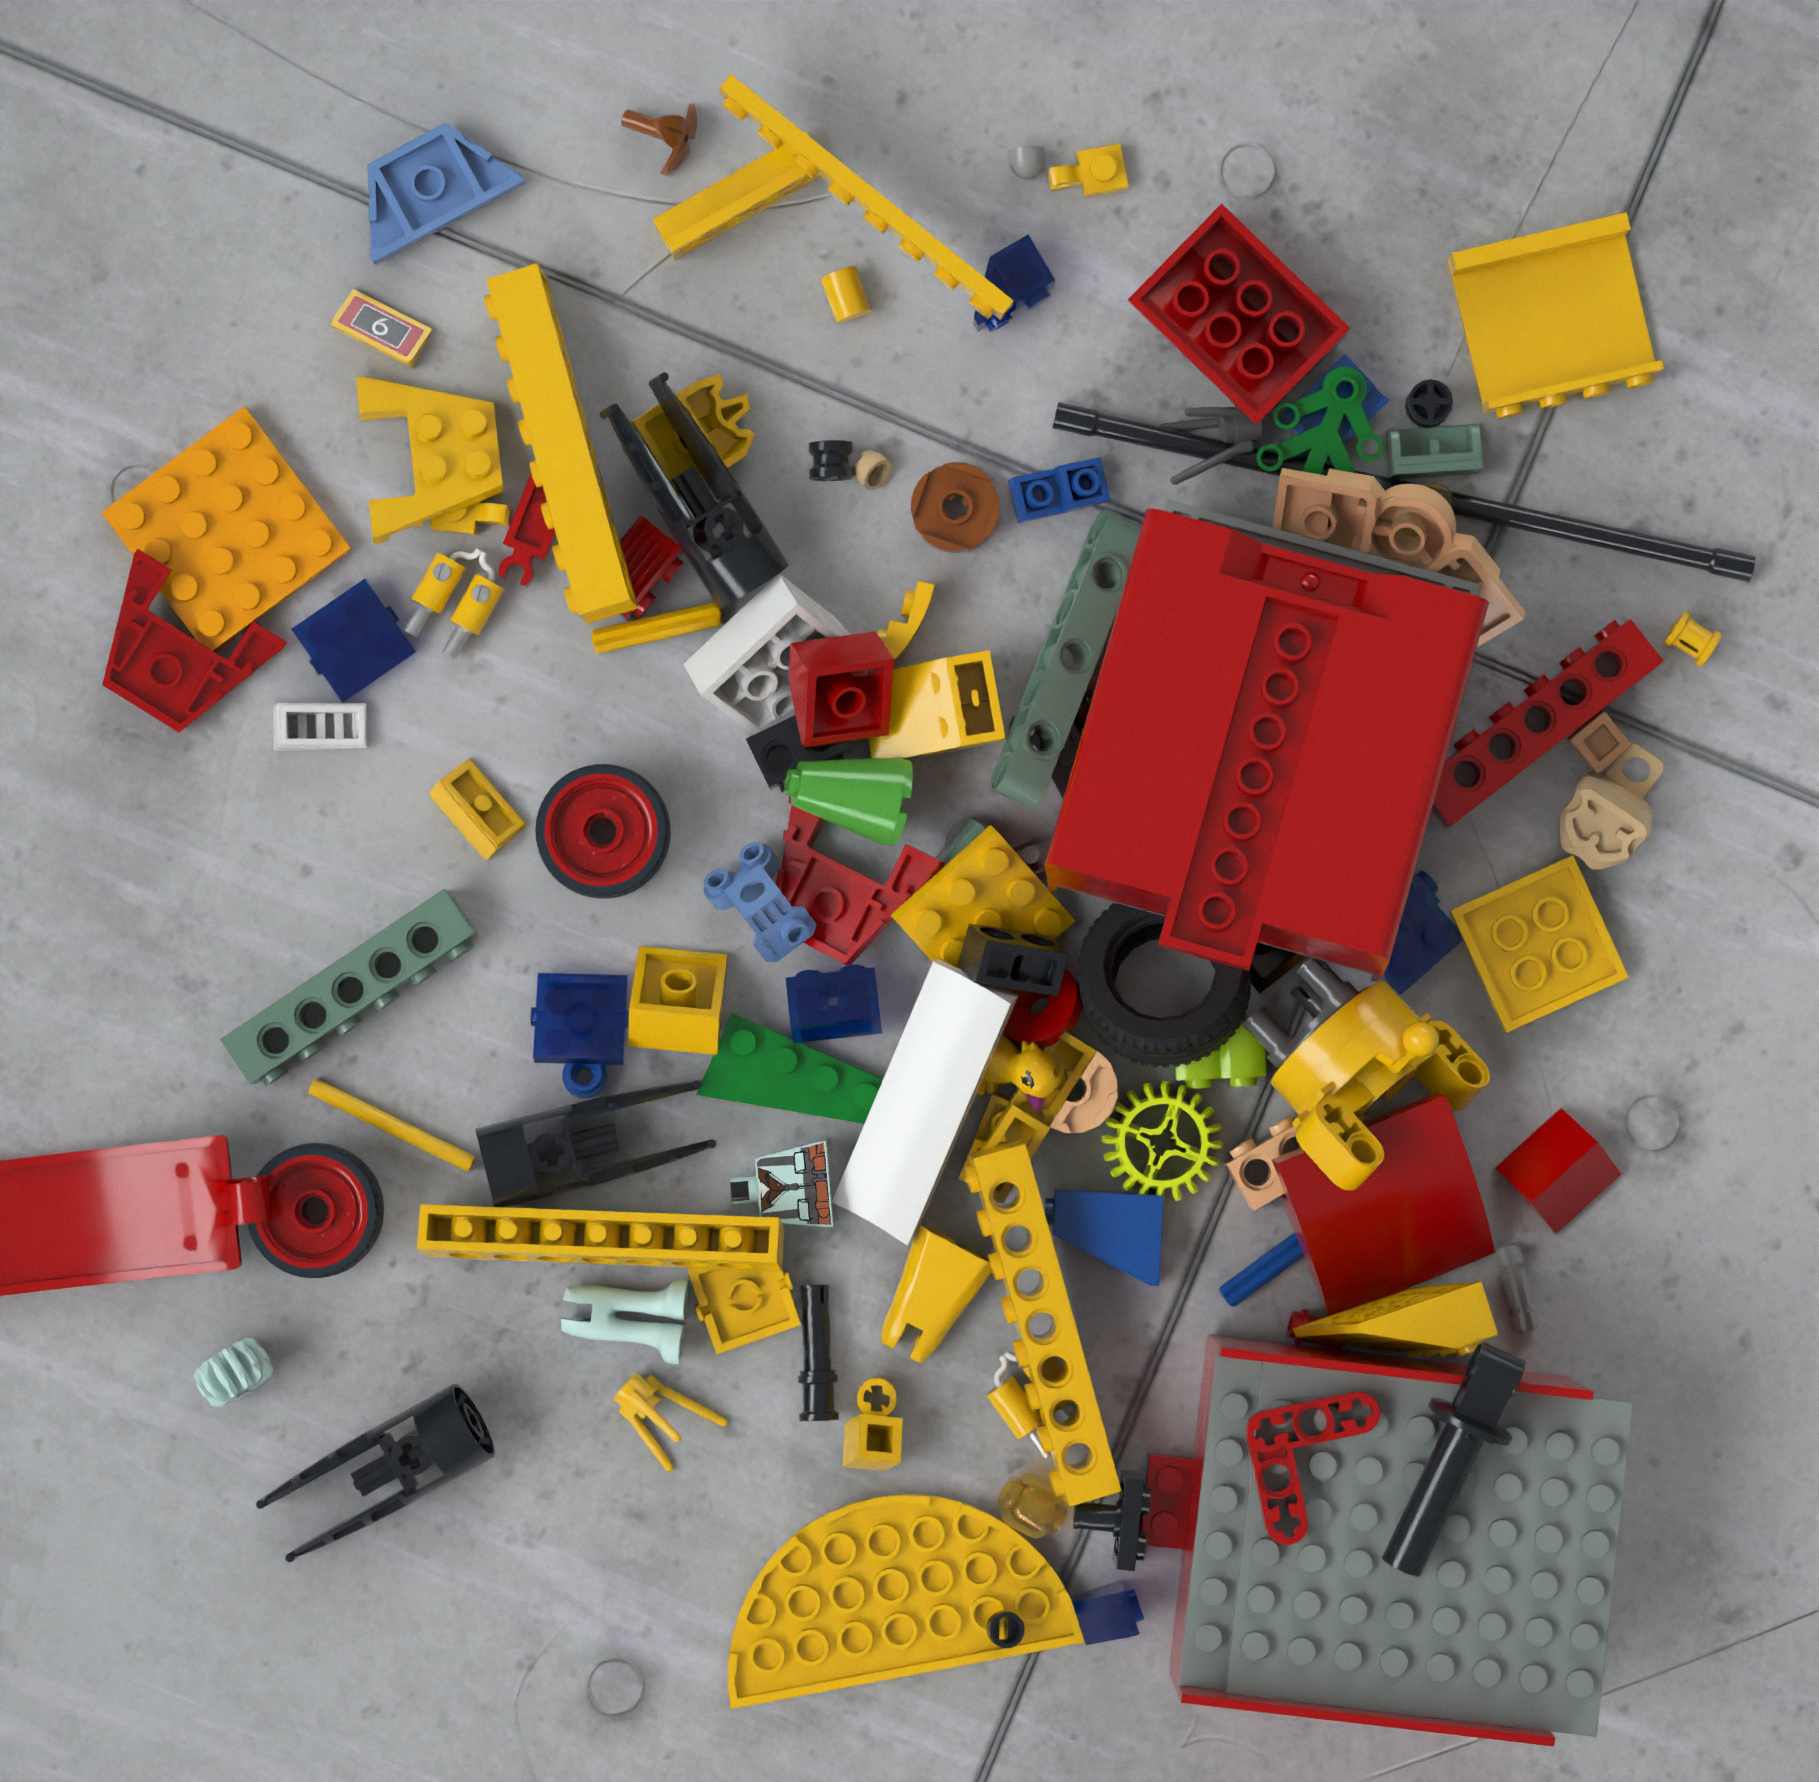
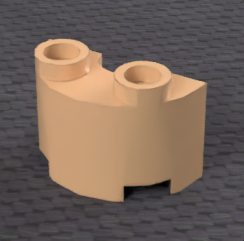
M1099 1051L1095 1052L1080 1076L1085 1085L1083 1096L1077 1101L1065 1100L1050 1123V1128L1063 1133H1084L1100 1126L1112 1113L1118 1098L1117 1077L1111 1063Z

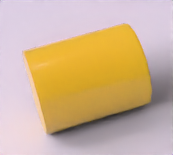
M855 266L837 270L821 278V283L837 324L861 318L872 311Z

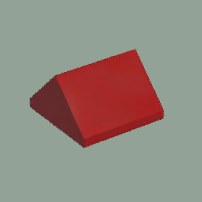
M1559 1108L1494 1167L1554 1234L1558 1233L1621 1175L1598 1141L1562 1108Z

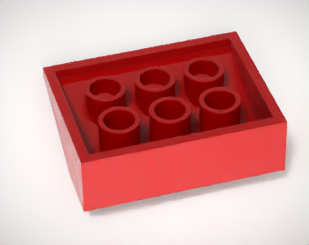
M1222 203L1127 300L1255 425L1270 413L1345 338L1350 330V327Z

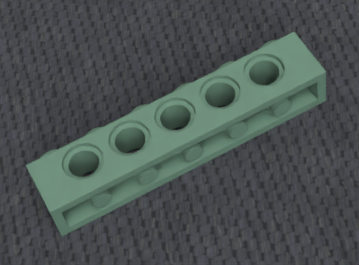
M443 889L220 1040L249 1084H257L262 1081L265 1086H268L288 1072L284 1065L297 1056L302 1061H305L325 1047L321 1041L334 1031H337L339 1036H342L362 1023L359 1014L371 1006H374L379 1011L398 999L400 996L396 990L411 980L413 985L416 986L435 974L437 971L433 965L447 955L451 961H454L471 950L474 945L470 940L477 936L478 933L451 892ZM426 927L432 928L438 935V945L430 953L421 952L415 942L417 933ZM389 952L395 953L401 961V969L393 978L384 977L378 968L380 958ZM355 977L361 981L364 992L359 1001L351 1004L343 998L341 988L347 979ZM314 1002L321 1004L326 1011L324 1024L316 1029L310 1027L304 1018L306 1008ZM277 1027L285 1030L289 1037L288 1047L279 1054L273 1052L267 1044L268 1034Z

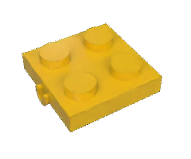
M717 1268L687 1269L698 1300V1304H695L696 1312L700 1322L705 1320L716 1355L802 1325L790 1291L794 1287L789 1273H784L783 1268L782 1271Z

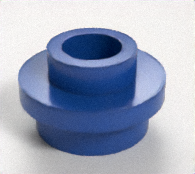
M583 1053L575 1055L567 1061L563 1068L562 1080L567 1091L573 1096L583 1099L592 1098L604 1089L607 1082V1071L605 1065L598 1057ZM582 1070H590L593 1073V1079L588 1084H581L577 1081L578 1073Z

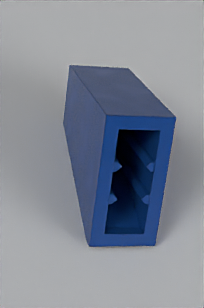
M1054 1189V1198H1045L1044 1212L1048 1225H1052V1234L1150 1286H1159L1164 1196L1128 1192Z

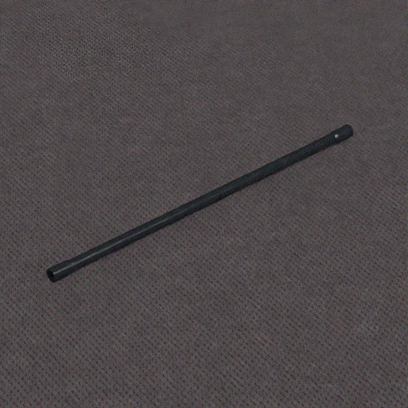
M1058 402L1053 423V429L1085 436H1100L1204 460L1234 446L1231 442L1225 443L1222 440L1104 415L1096 410ZM1253 448V452L1239 454L1222 464L1280 476L1282 468L1302 471L1307 459L1293 456L1284 460L1277 470L1265 471L1260 468L1256 460L1258 448ZM1265 450L1261 455V460L1265 465L1270 466L1277 462L1279 456L1276 452ZM1325 463L1321 475L1327 476L1329 468L1335 469L1334 466ZM1355 470L1358 474L1374 476L1384 490L1400 484H1416ZM1426 486L1442 495L1450 504L1454 515L1706 570L1713 575L1750 582L1753 575L1756 557L1720 548L1710 549Z

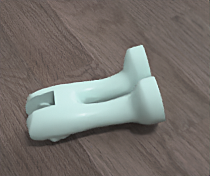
M674 1280L661 1291H635L599 1285H574L566 1287L562 1300L575 1302L580 1305L592 1304L591 1320L582 1317L560 1318L561 1331L569 1335L591 1340L623 1341L652 1346L658 1349L664 1362L680 1365L685 1343L686 1324L631 1321L617 1318L615 1314L623 1311L638 1312L686 1320L689 1308V1280Z

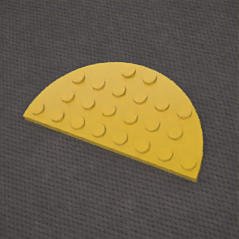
M926 1494L874 1496L831 1510L808 1523L791 1536L761 1569L747 1592L731 1639L728 1659L730 1709L1085 1642L1079 1618L1058 1574L1032 1543L1009 1524L984 1510L946 1497ZM998 1611H1011L1018 1615L1024 1623V1636L1021 1642L1012 1648H1001L992 1643L987 1636L986 1625L988 1619ZM1005 1617L1000 1619L999 1639H1005Z

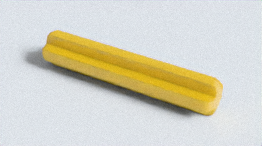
M715 602L594 629L591 632V639L596 653L601 654L719 627L722 625L723 620L720 609Z

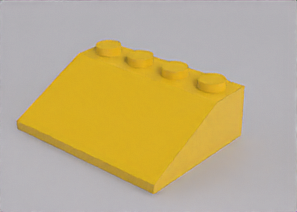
M1481 1281L1412 1287L1293 1328L1295 1336L1299 1338L1384 1352H1406L1407 1358L1421 1354L1424 1357L1439 1353L1441 1356L1457 1352L1458 1355L1474 1352L1477 1345L1484 1339L1498 1335Z

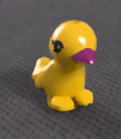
M1002 1034L977 1094L979 1096L984 1095L986 1090L988 1094H993L995 1091H999L1000 1084L1012 1083L1026 1095L1034 1111L1037 1112L1044 1105L1045 1098L1058 1087L1061 1080V1070L1055 1058L1041 1050L1034 1042L1029 1045L1028 1042L1023 1041L1021 1052L1012 1040Z

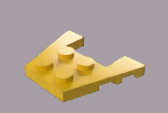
M363 376L356 377L361 421L406 417L408 419L415 494L413 496L369 500L373 544H380L390 540L389 536L412 526H415V529L421 527L424 521L448 511L454 513L503 492L493 402Z

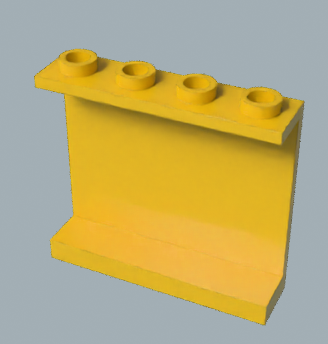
M1627 212L1452 252L1447 261L1484 415L1496 412L1497 419L1509 418L1524 413L1522 406L1538 402L1541 409L1552 408L1567 403L1566 396L1583 392L1584 399L1595 398L1610 393L1609 386L1626 382L1628 389L1646 386L1654 383L1653 376L1664 369L1662 360L1655 361L1628 249L1626 234L1631 228Z

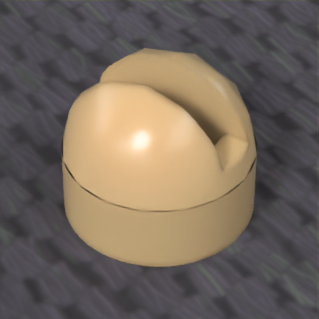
M863 451L860 453L863 457L858 462H853V473L865 488L874 490L888 480L892 473V463L877 451Z

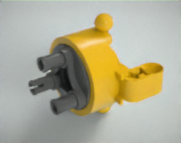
M1311 957L1296 972L1303 979L1298 983L1300 986H1295L1290 991V994L1299 1001L1314 1019L1298 1035L1292 1034L1289 1036L1263 1006L1244 1022L1243 1027L1248 1029L1268 1051L1269 1056L1267 1058L1278 1069L1271 1080V1085L1299 1115L1292 1124L1296 1128L1295 1135L1301 1148L1334 1184L1344 1190H1355L1366 1181L1384 1159L1382 1145L1362 1121L1388 1102L1413 1077H1416L1431 1094L1437 1092L1445 1094L1452 1111L1464 1110L1488 1084L1490 1072L1484 1061L1451 1026L1442 1021H1430L1432 1017L1428 1013L1419 1018L1385 980H1381L1358 992L1349 981L1343 982L1324 961Z

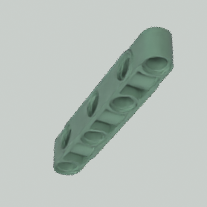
M1107 510L1100 512L1089 530L990 781L991 790L1031 809L1043 797L1116 616L1140 534V527ZM1096 568H1099L1105 575L1106 582L1104 588L1100 587L1095 581L1094 574ZM1065 648L1073 655L1074 663L1071 669L1063 662L1062 654ZM1033 729L1041 736L1042 744L1039 751L1033 748L1030 742V734Z

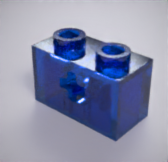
M848 965L837 972L821 973L818 970H804L798 972L793 977H785L793 1043L882 1034L875 967L866 968L863 965ZM838 997V1004L834 1006L829 1005V998Z

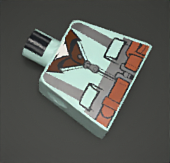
M827 1140L756 1157V1176L730 1178L732 1205L759 1203L760 1217L780 1218L783 1224L833 1227L834 1225Z

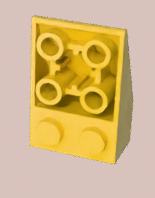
M990 650L946 657L893 669L889 735L868 738L871 758L901 757L906 760L1005 742L1006 738Z

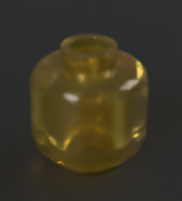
M1026 1472L1019 1477L1012 1476L1003 1486L997 1500V1506L1001 1509L1002 1521L1009 1527L1033 1539H1040L1049 1531L1053 1533L1058 1531L1067 1514V1510L1063 1508V1495L1055 1497L1051 1482L1035 1473Z

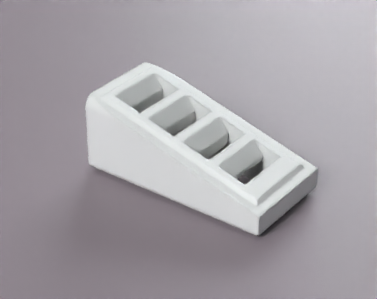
M277 703L273 707L274 751L366 749V703ZM333 714L334 739H326L325 715ZM343 714H352V739H344ZM296 715L297 739H289L288 716ZM307 715H315V739H307Z

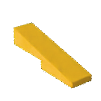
M1066 1031L1059 1036L1061 1038L1060 1041L1052 1046L1041 1048V1050L1052 1055L1060 1067L1061 1080L1058 1087L1045 1098L1044 1105L1037 1112L1034 1111L1026 1095L1017 1088L981 1151L1016 1140H1022L1026 1143L1031 1160L1049 1132L1050 1123L1096 1050ZM1010 1182L999 1184L993 1192V1199L1003 1205L1014 1184Z

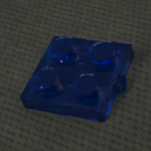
M363 579L291 629L312 658L309 663L314 667L319 676L323 674L342 703L417 652L398 626L397 622L400 619L390 605L387 608L366 579Z
M538 973L536 1007H531L530 1018L531 1026H535L534 1063L624 1065L626 1028H629V1009H627L628 976Z

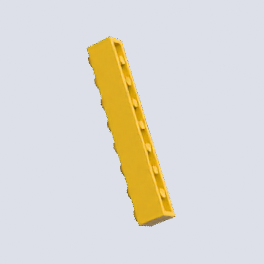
M538 263L488 278L486 280L490 294L484 295V301L490 319L492 321L498 320L501 335L496 336L495 341L502 361H509L513 377L507 378V386L514 404H521L524 418L518 420L519 430L525 445H532L536 460L529 462L530 470L536 486H543L547 502L541 504V510L548 529L554 528L559 544L552 546L558 569L560 572L566 570L570 587L564 588V594L569 610L572 614L578 613V616L589 624L638 609L547 275Z

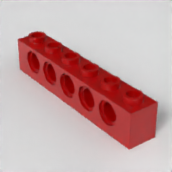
M1631 619L1621 626L1616 620L1610 622L1594 635L1599 642L1586 653L1581 647H1578L1559 662L1563 671L1551 680L1543 674L1523 690L1528 698L1515 708L1510 701L1488 717L1493 724L1480 735L1475 729H1472L1453 744L1458 752L1444 763L1432 807L1433 812L1446 828L1463 818L1664 662ZM1599 654L1610 655L1615 660L1617 669L1613 677L1606 678L1597 672L1595 661ZM1571 681L1580 687L1582 696L1577 705H1569L1562 700L1560 687L1563 682ZM1535 708L1544 713L1546 727L1542 732H1533L1525 725L1524 717L1528 709ZM1503 736L1510 742L1511 753L1506 760L1496 759L1490 753L1489 743L1492 737ZM1467 763L1474 768L1476 780L1471 787H1462L1455 781L1454 769L1457 764Z

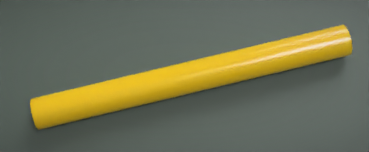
M317 1078L314 1079L310 1086L309 1095L466 1172L470 1171L476 1159V1156Z

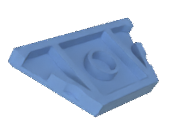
M446 122L367 164L370 202L368 203L371 229L370 257L375 265L523 186L526 183L522 175L494 158L491 153L478 144L468 140L462 133Z

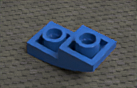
M1101 457L1060 465L1055 469L1016 476L1008 480L1018 523L1055 516L1111 501Z

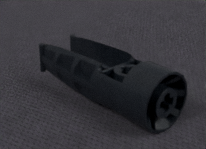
M663 372L651 379L649 386L717 500L720 499L721 501L718 503L715 501L695 467L688 468L671 479V481L693 514L694 518H692L677 492L619 405L612 404L600 412V417L602 419H609L622 445V449L644 485L646 493L649 494L667 524V528L672 533L717 607L721 609L763 585L786 569L789 564L738 482L735 481L718 455L716 448L709 442L694 421L689 410L684 407L667 385L666 381L669 379V375ZM731 502L736 511L723 506ZM720 522L724 527V531L716 538L712 529ZM743 523L750 532L747 536L743 533ZM694 526L693 537L688 531V528ZM699 547L709 552L711 558L706 560Z
M696 1080L620 1093L476 1128L475 1131L494 1207H508L605 1183L677 1161L709 1148H715L716 1141L710 1139L579 1172L576 1160L619 1150L618 1139L613 1123L570 1134L567 1124L569 1121L701 1088L702 1083ZM561 1115L565 1116L561 1120L565 1138L557 1133H545L539 1136L533 1143L527 1144L522 1125ZM553 1139L554 1146L561 1144L564 1150V1154L557 1157L558 1164L554 1166H548L547 1160L540 1161L538 1157V1151L544 1149V1141ZM571 1159L574 1175L580 1178V1180L538 1190L535 1171L541 1170L547 1173H556L563 1170Z
M452 1384L349 1441L258 1500L256 1507L262 1509L378 1444L382 1448L384 1455L350 1474L354 1480V1487L360 1491L362 1497L397 1478L403 1487L401 1490L298 1546L286 1555V1561L292 1562L299 1556L333 1543L371 1525L493 1458L495 1455L493 1440L480 1412L468 1394L459 1385ZM413 1416L417 1430L409 1432L397 1442H395L391 1433H385L388 1429ZM419 1445L423 1449L424 1454L419 1459L417 1457L412 1461L407 1452L412 1447L414 1448ZM434 1463L445 1474L416 1489L418 1482L414 1476L423 1473Z

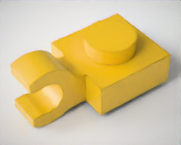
M1120 143L1077 151L1075 154L1077 165L1049 168L1050 172L1047 173L1051 191L1081 185L1084 198L1125 191L1129 187Z
M477 502L454 513L448 511L431 518L430 529L432 531L476 536L478 523L509 526L511 508L503 504Z

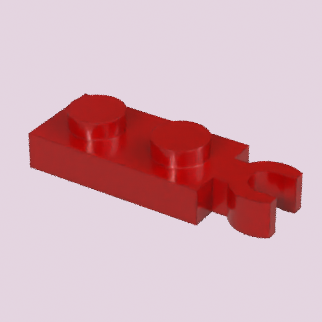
M532 473L529 476L503 541L505 546L514 549L513 554L501 562L498 570L499 576L505 579L512 566L519 565L523 567L524 575L521 578L520 584L524 587H528L534 577V570L531 565L533 557L546 562L556 537L555 529H548L542 514L541 504L547 502L543 486H536Z

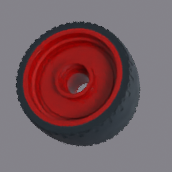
M594 764L571 771L550 788L540 805L535 833L541 859L548 871L559 883L583 896L610 899L632 893L654 877L661 868L668 853L671 825L663 799L653 785L645 778L625 767L611 764ZM600 820H611L616 826L615 838L608 844H598L592 835L593 827Z
M302 1144L279 1153L257 1174V1176L267 1175L272 1220L250 1223L248 1228L258 1250L275 1267L298 1277L325 1278L352 1268L373 1248L383 1224V1195L371 1169L355 1154L331 1144ZM314 1197L324 1200L328 1206V1215L321 1223L314 1222L307 1215V1204Z

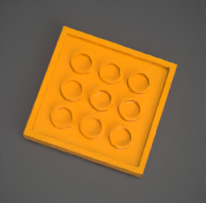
M245 406L101 512L133 556L138 548L172 569V572L159 591L194 638L214 652H217L245 631L252 621L257 622L352 551V548Z

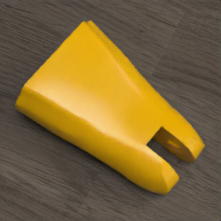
M920 1224L881 1332V1343L893 1350L897 1341L903 1336L907 1323L922 1330L920 1336H917L914 1348L909 1356L910 1359L920 1364L936 1351L959 1316L992 1273L988 1257L963 1244L961 1247L955 1245L956 1240L924 1224Z

